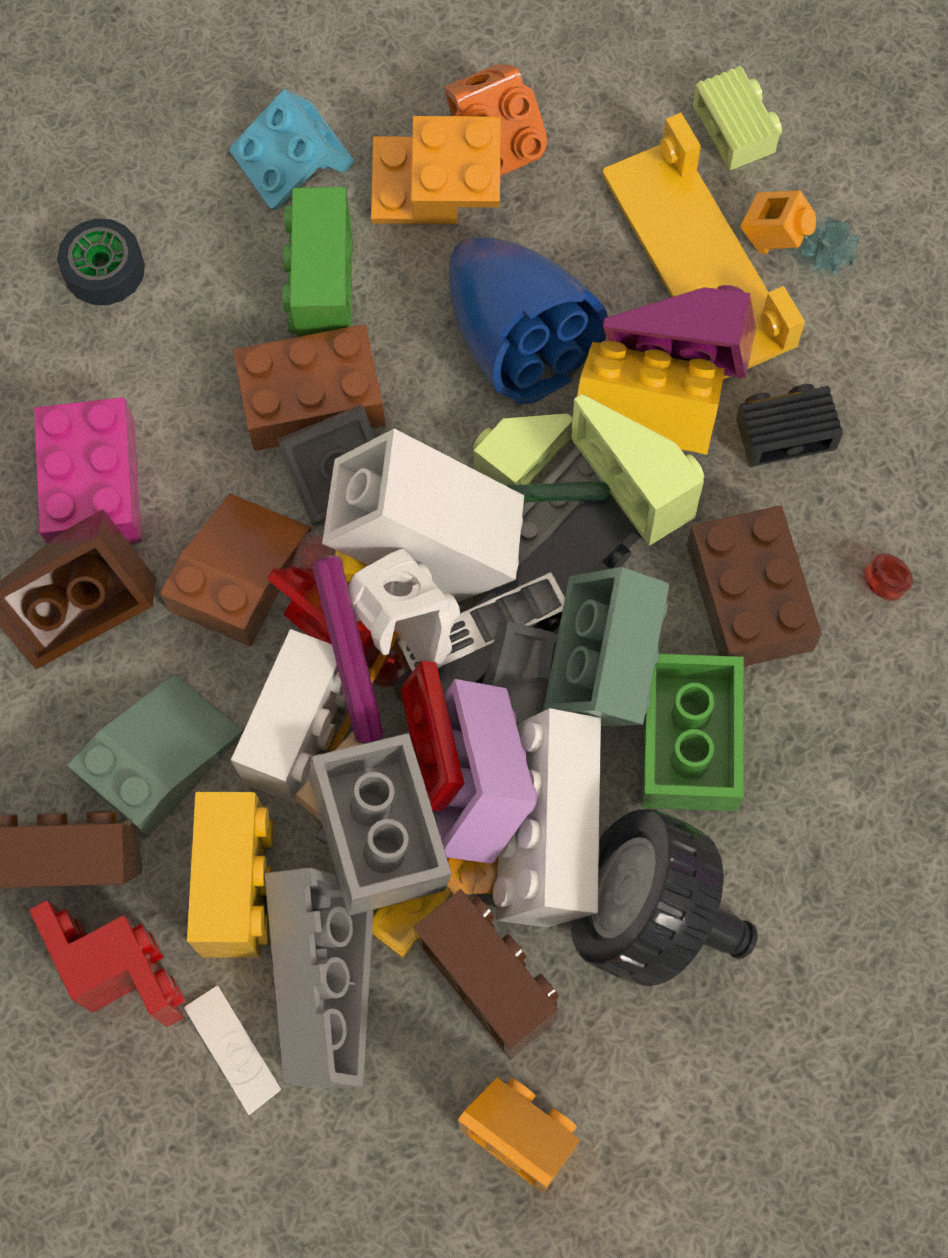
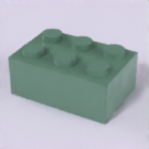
M624 567L569 576L543 711L551 708L601 718V727L643 725L645 714L650 706L649 691L653 669L659 657L658 642L662 621L668 609L666 600L669 589L668 582Z

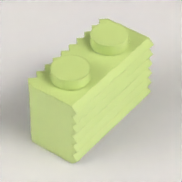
M741 66L730 69L727 73L722 72L720 75L707 78L704 82L699 81L695 87L693 100L694 109L729 171L775 153L779 136L782 133L781 123L777 114L774 111L768 112L762 103L763 95L758 81L755 78L749 79Z

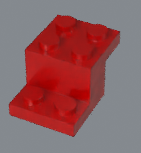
M48 900L29 909L71 1000L93 1013L137 989L149 1015L165 1027H169L184 1019L179 1005L186 1002L184 994L174 976H169L164 967L160 969L157 962L165 958L153 933H148L143 923L135 926L123 915L87 934L77 917L73 919L66 908L60 911Z

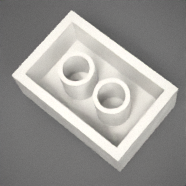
M292 629L289 630L231 758L243 784L296 804V793L309 780L312 756H316L320 749L328 750L336 731V724L331 723L338 707L343 709L347 707L332 644Z

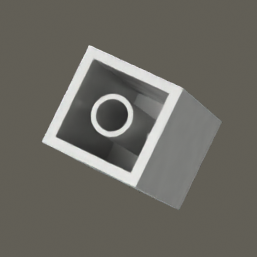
M394 428L334 460L322 544L368 565L392 552L404 548L417 564L423 563L427 566L431 573L432 581L444 594H451L458 603L516 580L519 565L520 533L523 524L524 495Z

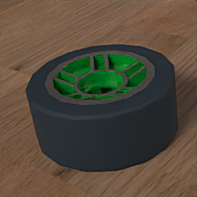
M92 219L80 223L66 234L59 245L57 261L64 281L76 298L86 303L107 306L121 302L134 293L143 280L145 263L136 236L125 225L112 219ZM100 259H102L103 262H108L106 265L102 267H97V261Z

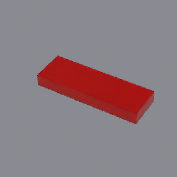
M421 660L401 687L400 692L411 742L432 811L443 812L465 783L436 662Z

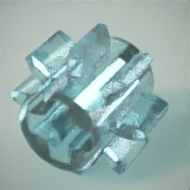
M826 217L825 222L820 228L816 226L814 232L811 235H807L808 241L805 243L803 256H812L815 262L813 267L815 271L821 267L823 269H830L832 274L835 275L842 263L848 266L853 265L856 256L854 250L857 248L860 236L851 235L850 228L848 227L849 221L842 222Z

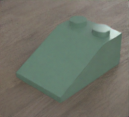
M173 674L104 726L67 766L81 782L112 809L117 811L124 819H132L134 828L148 838L240 738L243 731L176 674Z

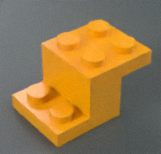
M413 116V137L373 136L372 223L457 224L458 207L500 208L501 117Z

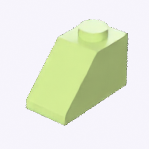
M566 413L503 418L493 430L486 428L476 439L473 445L474 468L521 494L571 439L573 417Z

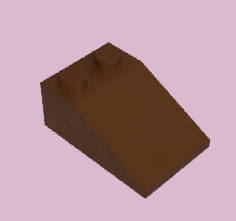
M104 509L64 530L0 581V627L33 667L37 669L153 606L156 578Z

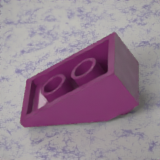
M721 285L717 289L703 287L607 317L603 324L608 341L622 343L627 349L641 352L660 350L668 353L671 358L685 361L705 359L713 362L716 367L724 368V376L746 379L756 326L750 293H746L738 287L731 285Z

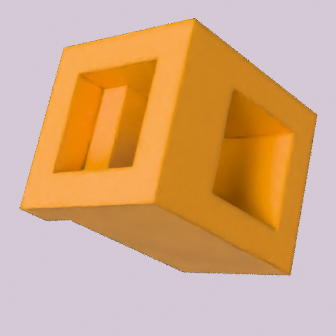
M800 190L757 192L740 228L759 253L768 254L769 249L799 248L804 236L811 235L816 228V213Z

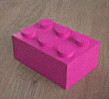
M125 397L34 407L39 531L46 544L64 530L104 509L129 543L142 542L135 422Z

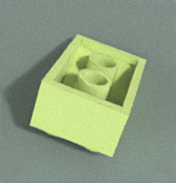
M583 394L574 398L571 439L648 546L694 519L704 483V473L698 461L690 454L685 456L675 442Z

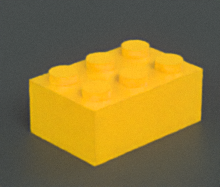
M616 341L592 342L580 377L577 397L583 394L675 442L681 450L707 455L719 405L725 369L716 367L713 362L705 359L685 361L671 358L668 353L660 350L641 352L627 349L624 344Z
M195 792L187 942L202 958H261V945H269L270 943L269 917L265 915L263 896H267L265 873L273 872L272 866H267L265 850L266 848L274 847L275 823L274 819H269L268 807L262 806L255 792Z

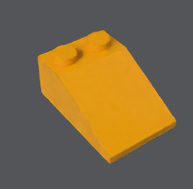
M496 1077L459 1117L458 1123L461 1132L544 1194L580 1142V1139L572 1134L577 1126L554 1108L547 1115L531 1102L536 1095L516 1079L511 1077L506 1084Z

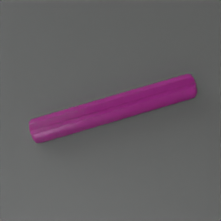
M323 556L313 561L312 568L355 739L358 743L363 744L378 741L383 738L384 732L342 561L339 556Z

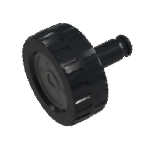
M638 809L624 815L615 821L599 838L598 913L570 921L573 944L585 962L614 977L641 986L660 985L673 979L692 962L703 945L722 953H729L735 959H743L749 956L756 947L758 933L752 922L742 921L738 916L719 908L723 892L724 874L721 856L713 840L704 832L688 823L654 809Z

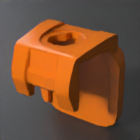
M496 64L443 87L451 116L501 117L500 176L540 159L544 154L547 146V135L533 90L523 84L517 67Z

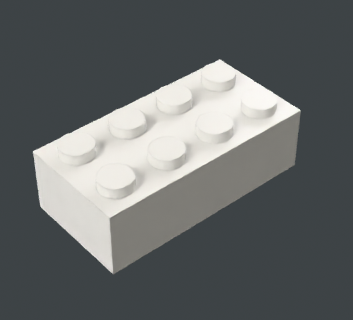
M549 708L516 724L522 747L526 751V763L532 785L536 788L537 803L534 810L527 815L514 833L510 843L498 855L497 880L493 887L496 921L551 927L598 913L601 718Z

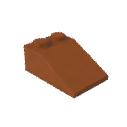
M229 493L181 553L161 590L160 595L168 611L251 647L280 591L267 577L272 569H290L293 566L311 531V527Z

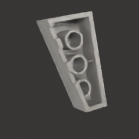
M310 867L265 873L284 1084L310 1088L363 1087L373 910L348 916L337 875Z

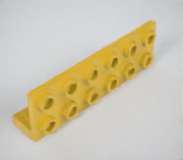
M678 113L666 118L664 135L660 140V145L605 167L602 177L671 297L703 287L717 289L721 285L735 286L746 293H750L756 331L748 365L749 369L797 348L805 321L784 286L768 292L699 175L697 167L701 145L682 113Z

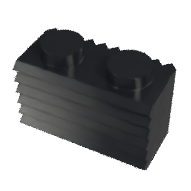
M802 384L792 388L788 394L771 397L769 393L754 394L748 397L744 403L740 404L736 417L750 467L836 450L843 435L829 386L815 388L812 384Z

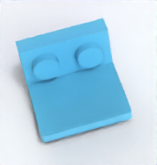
M286 89L281 91L229 149L266 204L274 210L279 209L292 196V188H299L319 167L322 169L329 167L343 173L355 163V160L314 104Z

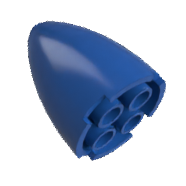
M471 237L459 242L455 246L449 260L448 277L455 318L468 350L479 369L497 393L513 398L517 404H531L540 401L571 383L572 380L567 374L581 367L586 361L592 342L601 343L606 339L603 324L608 315L605 307L597 297L560 265L540 253L519 244L497 238ZM535 352H537L542 357V359L549 365V367L555 372V374L551 378L540 379L545 371V363Z

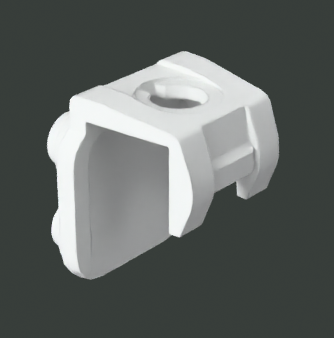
M404 548L392 552L358 571L348 586L356 622L361 620L371 631L374 645L383 655L389 654L393 632L396 631L399 633L397 637L400 640H404L419 663L421 660L436 662L437 668H440L446 659V655L451 653L452 644L449 635L454 622L460 616L459 606L455 598L451 594H444L432 581V576L427 566L423 563L417 564Z

